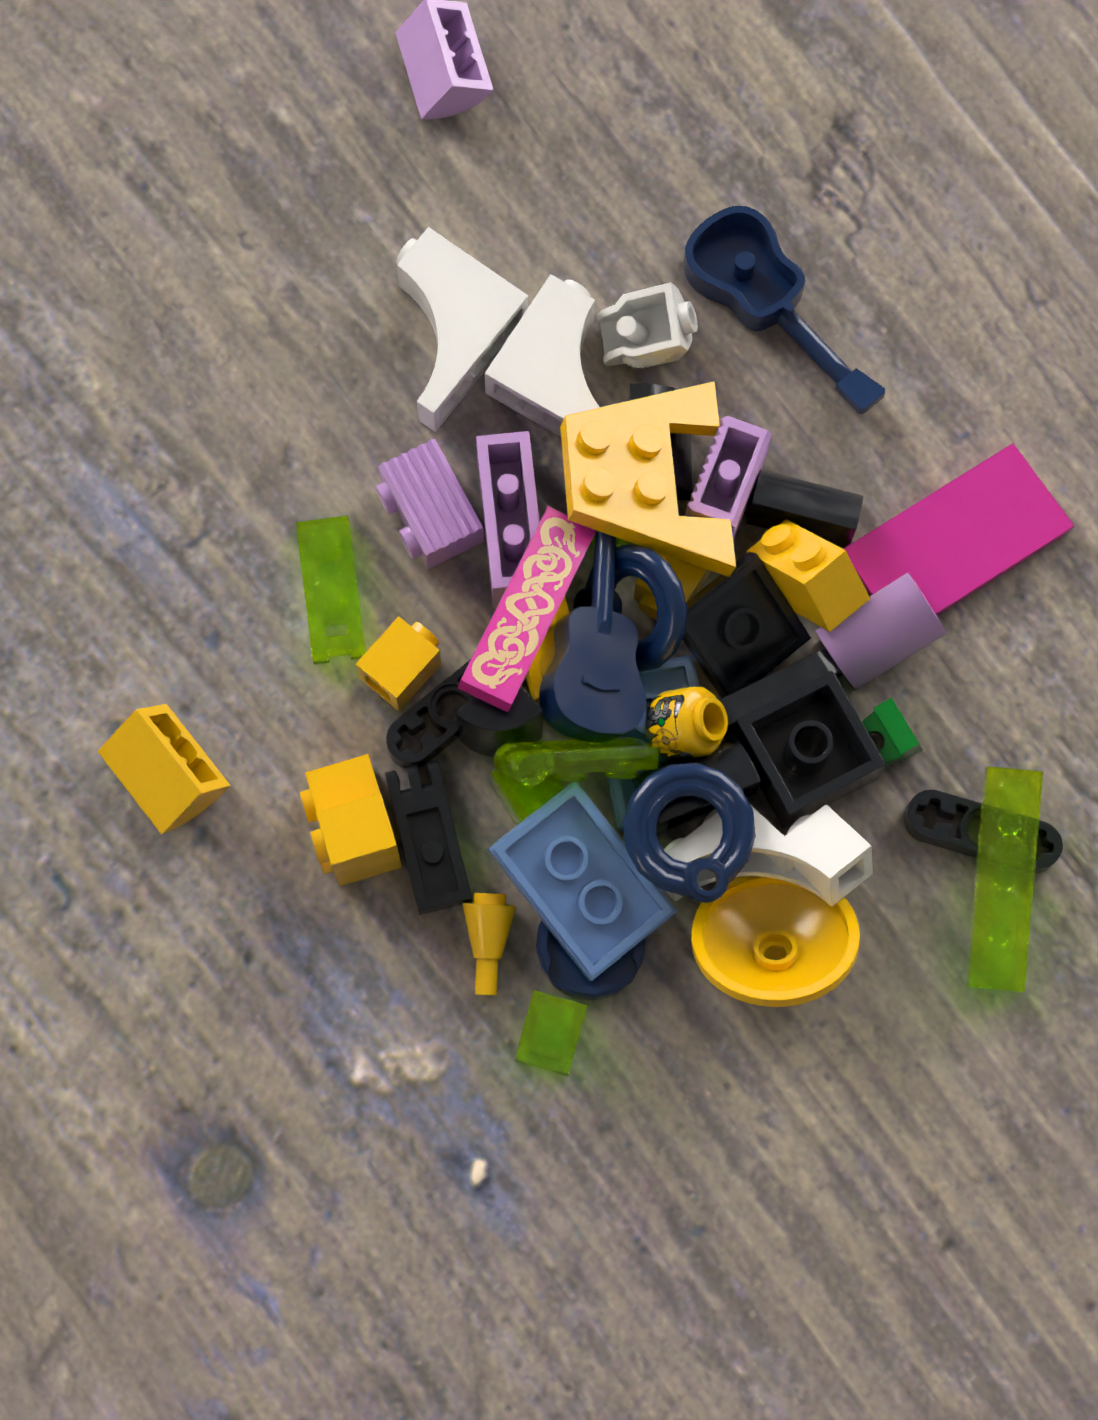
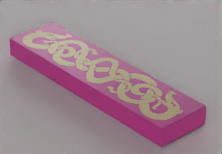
M549 506L547 507L460 680L458 689L509 712L596 530L569 521L568 515Z

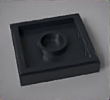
M746 553L736 561V568L730 577L720 574L686 602V631L682 640L721 698L761 680L811 639V636L756 553Z

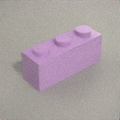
M529 431L476 436L477 463L493 608H497L540 523Z

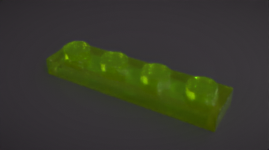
M985 767L966 984L968 987L1025 992L1043 771Z

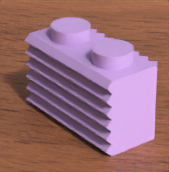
M730 416L721 418L720 427L717 428L716 436L713 438L705 464L702 465L701 474L698 476L694 492L691 494L690 502L687 504L685 516L731 519L734 541L765 461L772 433Z
M430 439L426 444H420L417 448H411L407 453H401L398 457L391 458L388 462H383L378 466L381 484L375 486L376 493L388 515L397 512L405 528L398 532L412 560L420 556L426 568L430 569L484 542V528L436 439Z

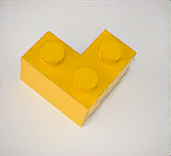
M369 754L305 772L309 789L299 793L308 823L319 822L320 829L310 831L323 874L334 872L339 886H343L402 868L396 841Z

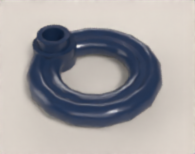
M629 543L616 547L613 611L620 614L622 612V600L615 589L623 578L629 576L640 578L649 586L655 597L657 606L656 625L653 632L647 638L638 640L635 653L638 671L643 672L660 668L676 654L686 631L687 604L682 584L669 562L651 548ZM593 568L585 588L581 589L574 598L573 610L579 607H591Z
M699 763L669 765L648 776L630 797L623 820L625 849L637 871L658 889L681 896H688L691 900L698 903H709L722 897L727 890L728 883L732 882L748 863L756 838L753 809L742 788L721 770ZM695 796L706 800L716 809L722 821L723 834L719 846L711 856L686 863L673 859L663 850L657 839L656 825L660 812L669 802L679 797ZM703 869L710 870L716 877V884L710 891L701 889L697 883V875Z

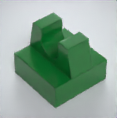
M892 697L874 707V711L862 721L869 735L880 734L884 737V746L879 752L886 765L902 759L905 761L923 750Z

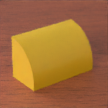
M167 704L136 709L97 751L161 835L182 826L196 817L231 786Z

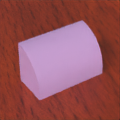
M423 0L395 34L421 119H439L459 114L476 106L493 91V86L467 3L447 0Z
M906 573L871 595L869 601L831 632L822 627L815 630L839 669L842 670L844 676L856 690L947 634L944 626L909 573Z

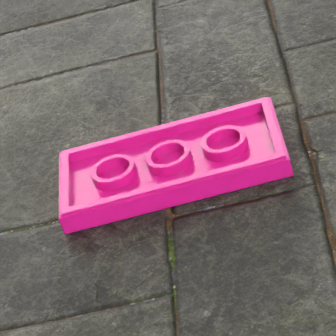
M1012 443L843 549L846 550L869 597L901 576L909 573L935 614L939 616L1069 534L1074 525L1015 444Z

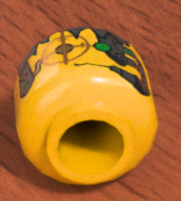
M686 687L660 693L651 701L645 720V732L651 746L661 757L670 761L711 755L719 748L728 726L727 713L723 704L711 691L704 687Z

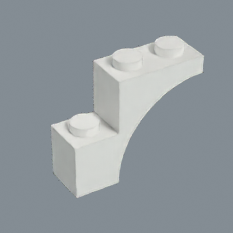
M827 804L811 816L804 815L800 817L790 827L785 836L751 805L754 813L756 838L748 863L736 877L759 876L784 880L811 891L832 907L873 874L872 846ZM716 809L708 814L700 827L687 837L672 841L664 851L673 859L686 863L711 856L719 846L723 834L722 821ZM707 869L701 870L697 875L699 887L716 881L714 873ZM665 891L675 901L683 897L681 895Z

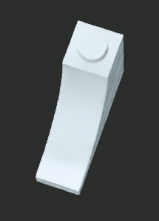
M428 227L418 240L412 238L403 246L398 254L396 264L399 287L408 293L424 311L433 327L438 343L437 358L432 376L424 392L417 400L419 421L436 432L492 363L528 309V295Z
M550 274L485 372V393L560 437V426L565 415L600 408L586 384L580 359L584 339L594 321L595 299L591 297L586 288L573 280H565L563 282Z

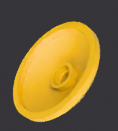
M759 876L735 877L732 882L728 883L727 890L721 898L713 902L701 903L694 916L691 930L693 954L704 976L719 990L735 999L767 1007H787L807 1003L835 989L852 970L857 960L860 944L858 920L853 908L845 897L831 907L822 898L799 885L780 879Z

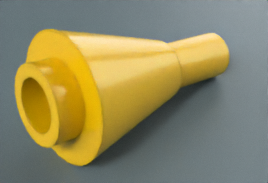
M474 893L473 904L462 903L473 958H476L475 994L497 995L498 959L502 958L517 906L506 905L507 894Z

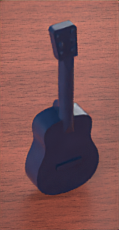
M732 206L713 214L695 229L685 246L684 272L688 282L698 293L730 308L739 321L752 331H762L778 323L836 383L835 390L858 414H864L884 398L885 388L857 368L852 371L795 312L794 308L800 302L803 295L805 275L797 264L785 256L774 228L763 214L747 206Z
M597 530L595 533L591 607L576 608L556 623L554 629L555 653L551 664L543 676L539 691L540 707L543 709L544 718L555 730L580 741L602 743L619 738L640 723L646 707V696L635 660L638 644L637 628L628 617L613 611L617 537Z

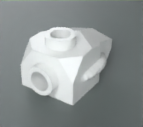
M671 282L623 294L615 305L605 308L597 314L603 338V361L607 367L627 364L636 368H648L680 360L689 350L693 340L692 333L697 332L698 328L697 317L690 301L684 302L679 288Z

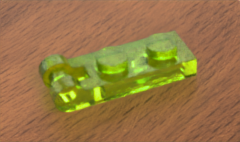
M348 515L295 522L313 664H328L332 657L350 655L351 660L360 659L366 653V644ZM346 624L347 634L327 637L326 626Z
M635 737L617 738L602 743L580 740L516 742L502 745L495 753L494 764L497 771L531 787L541 783L546 775L554 774V779L568 782L587 780V773L604 772L605 777L614 779H632L637 777V770L658 769L659 747Z

